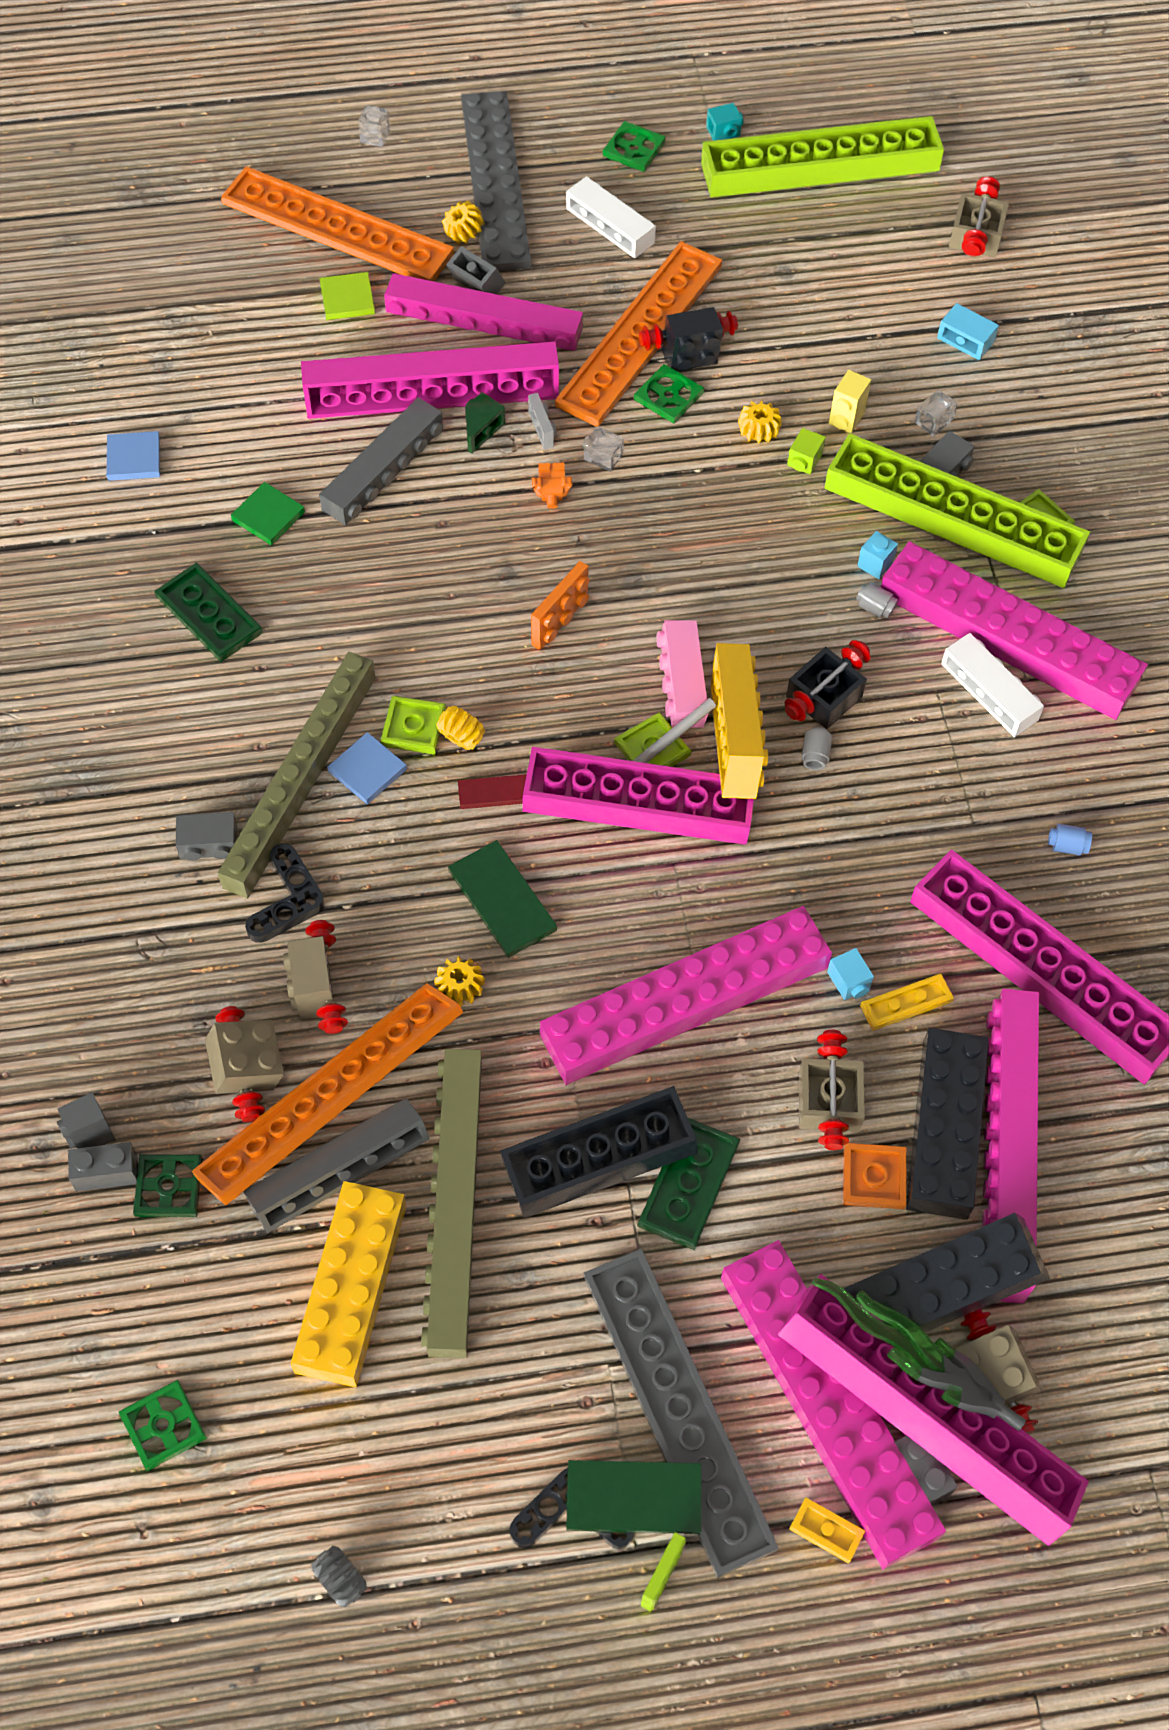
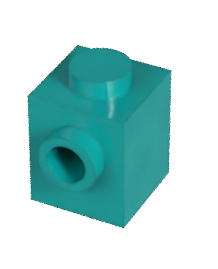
M734 103L708 109L706 128L713 141L740 137L744 118L742 112H738Z

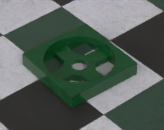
M139 1154L133 1208L134 1216L197 1217L200 1182L194 1174L192 1178H178L175 1172L176 1162L187 1166L192 1171L202 1163V1156L188 1154ZM163 1163L162 1173L157 1178H145L151 1169ZM168 1179L174 1182L173 1187L170 1190H164L162 1183ZM157 1191L160 1194L159 1207H150L143 1199L142 1192ZM178 1191H191V1198L182 1207H172L173 1195Z

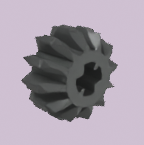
M332 1546L327 1551L324 1550L311 1564L314 1575L339 1606L347 1607L352 1602L354 1603L367 1589V1582L339 1547Z

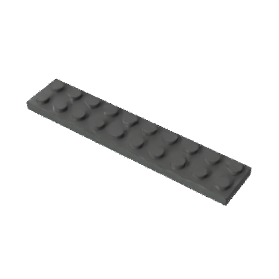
M507 91L461 94L474 205L480 209L484 221L483 226H481L482 232L478 233L481 258L496 267L498 271L531 268Z
M642 1248L584 1272L585 1281L665 1462L701 1463V1534H698V1537L716 1577L719 1578L778 1551V1545Z

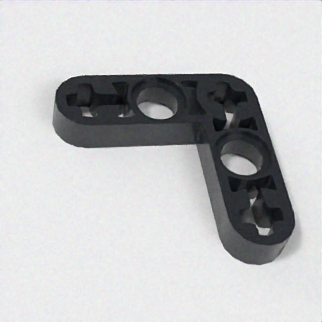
M281 843L273 847L270 858L275 871L290 893V896L264 908L247 919L245 927L248 937L256 943L272 939L316 916L324 908V898L321 890L296 850L287 843ZM281 854L288 857L291 865L289 868H287L283 859L279 858ZM295 874H301L305 877L304 882L299 885L291 884L289 879ZM311 897L312 900H315L316 904L306 903V899ZM296 903H298L299 908L301 907L302 912L298 913ZM283 909H289L293 912L292 917L288 920H280L277 914ZM272 916L275 926H272L271 921L269 922V917ZM259 924L261 927H264V931L259 932L257 929L255 930L254 926Z
M568 1468L559 1473L511 1522L509 1529L510 1537L518 1547L528 1548L534 1545L567 1512V1503L565 1504L561 1496L553 1491V1489L557 1487L559 1492H561L566 1487L567 1481L565 1478L568 1477ZM546 1498L554 1499L558 1504L556 1514L553 1516L543 1515L539 1510L542 1500ZM534 1511L537 1519L545 1525L540 1527L538 1522H536L530 1529L531 1538L528 1539L526 1536L518 1538L519 1529L517 1526L520 1523L523 1526H527L533 1520L529 1513ZM597 1532L614 1549L626 1548L630 1545L634 1533L625 1532L627 1537L625 1540L620 1537L614 1540L612 1538L613 1532Z

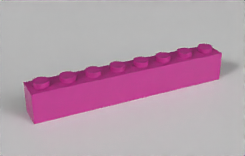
M394 273L384 294L386 312L533 343L556 342L557 348L576 351L583 330V312Z

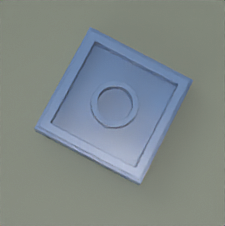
M159 431L107 435L108 481L160 477Z
M368 732L327 766L328 772L367 805L407 770V766L403 761Z

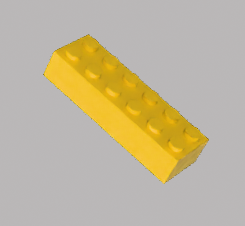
M716 643L710 691L711 699L716 704V707L713 709L722 798L756 799L758 787H763L764 784L762 766H767L768 750L763 749L765 745V730H761L763 712L758 711L760 707V692H756L758 674H753L756 660L755 656H751L749 644Z
M343 1181L290 1363L295 1374L357 1388L407 1207L404 1194Z

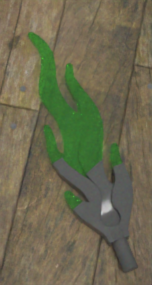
M819 1278L813 1279L812 1285L836 1297L862 1330L894 1346L887 1353V1356L908 1375L927 1386L944 1390L945 1392L941 1395L943 1400L965 1411L984 1414L993 1419L998 1416L1018 1431L1023 1427L1026 1420L1004 1405L1005 1399L996 1391L984 1372L972 1360L955 1350L945 1340L938 1338L934 1343L908 1317L872 1300L863 1290L859 1291L856 1295L857 1300L861 1303L860 1305L844 1288L835 1283Z

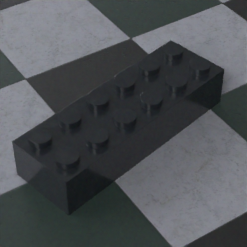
M928 1028L922 1046L906 1210L968 1220L974 1209L989 1037L936 1028Z
M672 1086L502 1149L500 1153L524 1218L692 1156L697 1154L698 1151L696 1136L676 1089Z
M1012 1213L841 1290L903 1338L909 1340L1050 1279L1025 1219L1017 1213Z

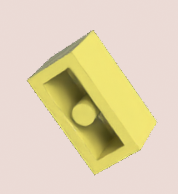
M851 370L846 372L834 392L829 420L830 425L852 434L865 414L871 379Z

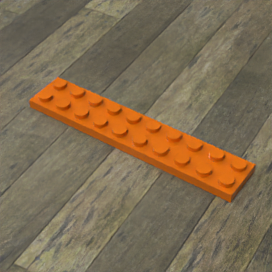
M245 166L221 196L222 204L404 276L434 282L454 255V247L247 166Z
M680 241L555 399V407L599 427L658 350L655 344L651 345L649 351L640 345L639 331H642L643 325H646L648 330L653 328V324L656 323L664 330L666 315L687 312L721 269L722 259Z
M426 983L192 1170V1173L203 1186L226 1206L255 1181L262 1178L266 1172L281 1160L288 1157L303 1142L310 1139L325 1124L336 1118L341 1111L358 1100L362 1094L381 1081L389 1072L406 1061L421 1046L428 1043L437 1033L450 1025L463 1013L460 1005Z

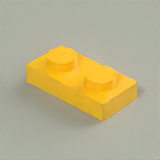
M806 1497L789 1529L847 1563H850L865 1533V1530Z

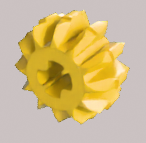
M459 201L457 206H451V210L445 212L446 218L442 220L443 229L447 236L458 244L462 241L468 243L470 238L475 239L476 233L482 232L481 226L484 224L483 215L480 209L469 201L464 203Z
M762 400L759 404L751 401L749 406H744L738 420L741 435L747 436L748 442L753 439L757 440L758 444L761 440L769 443L771 437L776 438L782 424L779 408H773L772 402L767 405L763 404Z
M457 706L448 707L446 711H443L436 724L439 732L445 738L459 747H463L465 750L474 749L480 743L485 733L483 724L477 718Z
M458 955L455 963L446 959L445 967H438V977L434 979V984L438 991L457 1001L460 1007H462L463 1001L467 1000L470 1004H473L474 996H481V986H484L485 978L481 975V967L479 965L473 966L471 958L463 963ZM463 980V983H456V981Z

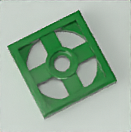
M624 121L603 149V156L645 172L665 144L666 136ZM625 133L636 136L631 141L625 140L622 137ZM646 140L654 143L653 150L643 147ZM636 145L638 146V149L632 150L630 149V146ZM615 147L624 149L625 153L623 155L620 154Z
M663 364L634 393V400L675 424L704 393V387ZM664 377L674 381L671 386L667 387L658 382ZM683 388L691 392L688 400L679 396V392ZM649 391L659 395L655 402H652L649 398ZM666 392H671L674 396L671 398H667L664 396V394ZM673 404L677 406V407H674V408H666V407H665L666 405H673Z
M178 1379L118 1411L147 1472L207 1439ZM172 1398L180 1401L183 1405L168 1412L162 1409L158 1399ZM146 1406L151 1416L149 1422L144 1427L135 1431L137 1417ZM162 1418L167 1419L169 1422L167 1429L163 1431L156 1428L157 1421ZM189 1418L191 1421L190 1433L187 1439L179 1443L173 1432L175 1425ZM156 1436L162 1439L166 1450L160 1454L151 1453L142 1447V1443Z

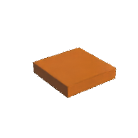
M858 1143L844 1145L843 1205L904 1210L906 1207V1147Z

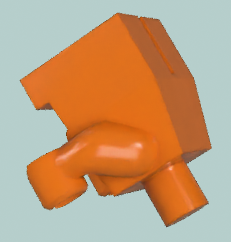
M538 463V477H532V488L537 496L541 497L542 501H547L549 509H555L558 507V501H562L563 497L568 494L572 487V476L565 477L564 463Z

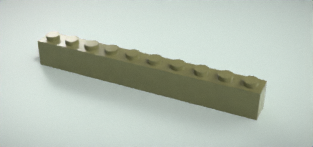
M350 651L346 654L217 872L222 889L244 898H249L271 860V850L281 843L376 679L373 660Z
M445 1049L444 1059H439L438 1078H443V1088L437 1087L436 1106H441V1116H435L434 1127L435 1134L440 1135L439 1145H433V1164H438L437 1174H432L431 1193H436V1204H430L429 1223H434V1234H428L427 1253L433 1254L432 1265H426L425 1284H431L430 1296H424L423 1315H429L428 1327H422L421 1346L427 1347L428 1357L467 1358L482 1073L481 1050Z

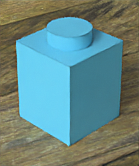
M875 531L861 547L857 567L880 579L893 564L898 543Z
M857 948L830 960L827 973L844 1001L851 997L855 999L860 998L870 991L874 976Z

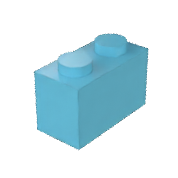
M956 303L942 319L937 338L980 360L995 342L999 325Z

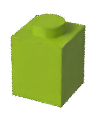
M802 428L789 450L787 466L811 475L823 454L826 437Z

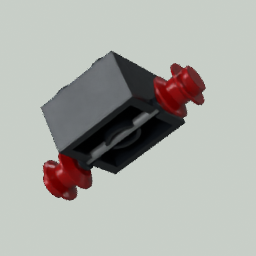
M714 307L666 315L664 330L656 323L653 324V328L648 330L646 325H643L642 331H639V342L647 351L650 350L651 345L655 344L657 349H660L662 346V353L667 365L676 371L718 364L724 332H728L730 336H733L735 330L738 329V320L736 315H732L731 311H727L726 316L722 317L719 312L716 313Z
M852 640L849 643V648L844 647L841 650V659L825 646L789 679L786 693L787 699L784 702L786 714L793 720L804 721L807 713L825 729H828L863 697L867 678L856 670H860L863 667V663H868L871 660L869 647L862 641Z

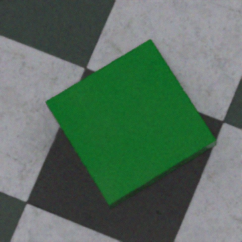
M264 482L231 514V520L272 546L305 513V508Z

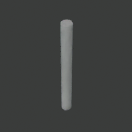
M711 698L707 699L633 761L648 763L712 711L716 704Z

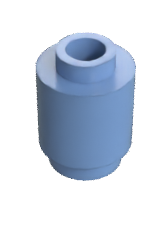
M1060 823L1056 825V828L1050 829L1048 845H1052L1053 851L1079 856L1082 853H1089L1092 842V832L1086 831V828Z

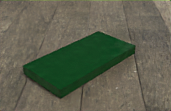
M197 562L154 591L155 596L220 662H223L263 633V628Z
M497 840L448 866L449 873L508 958L557 931L556 923Z
M688 1118L697 1139L698 1153L662 1166L637 1223V1227L695 1251L739 1146L740 1138Z
M568 1460L566 1531L701 1534V1463Z

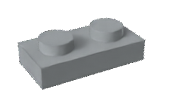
M538 393L528 395V412L543 449L552 448L553 436H557L555 423L548 419L549 411L546 402H541Z

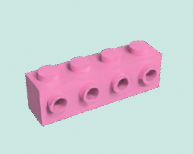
M665 620L662 630L657 632V647L662 649L659 661L660 670H664L665 673L662 689L663 693H667L668 697L665 704V713L667 717H670L671 727L677 725L707 700L697 621ZM708 714L692 727H704Z

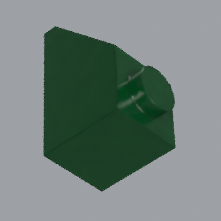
M483 392L470 399L465 406L468 452L474 453L505 425V407Z

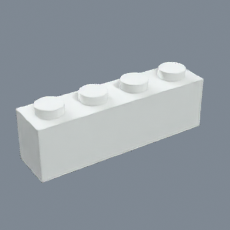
M587 176L566 191V209L633 258L638 257L655 244L656 226Z
M968 633L945 649L941 664L1013 737H1016L1039 721L1044 708L1040 699L1036 695L1031 694L1023 686L1021 680L1013 676L1004 667L1001 660L995 658L985 648V645L971 633Z

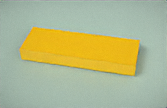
M940 973L862 1001L860 1007L872 1031L952 1003L954 997Z

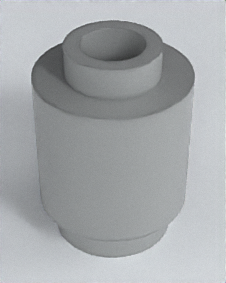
M870 583L868 587L863 585L856 597L860 601L859 607L880 618L884 616L887 619L898 602V599L893 597L894 594L873 583Z
M813 727L805 732L801 758L804 761L803 765L808 769L822 770L829 762L832 735L825 728Z

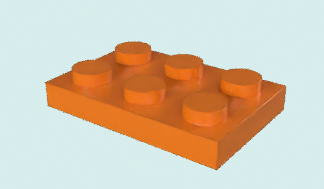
M579 561L531 614L532 646L538 650H541L547 643L550 644L555 639L557 631L571 621L573 613L578 608L584 607L587 603L590 579L588 578L589 566Z

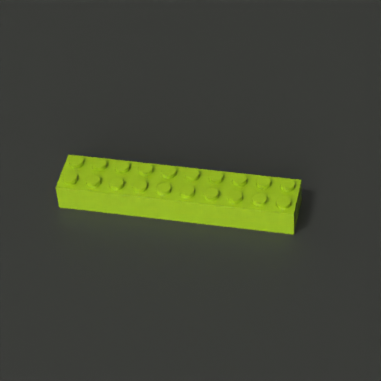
M933 116L707 141L703 142L701 165L711 198L940 171L944 148Z
M851 433L848 434L827 471L824 487L826 490L1062 588H1065L1090 535L1088 530Z

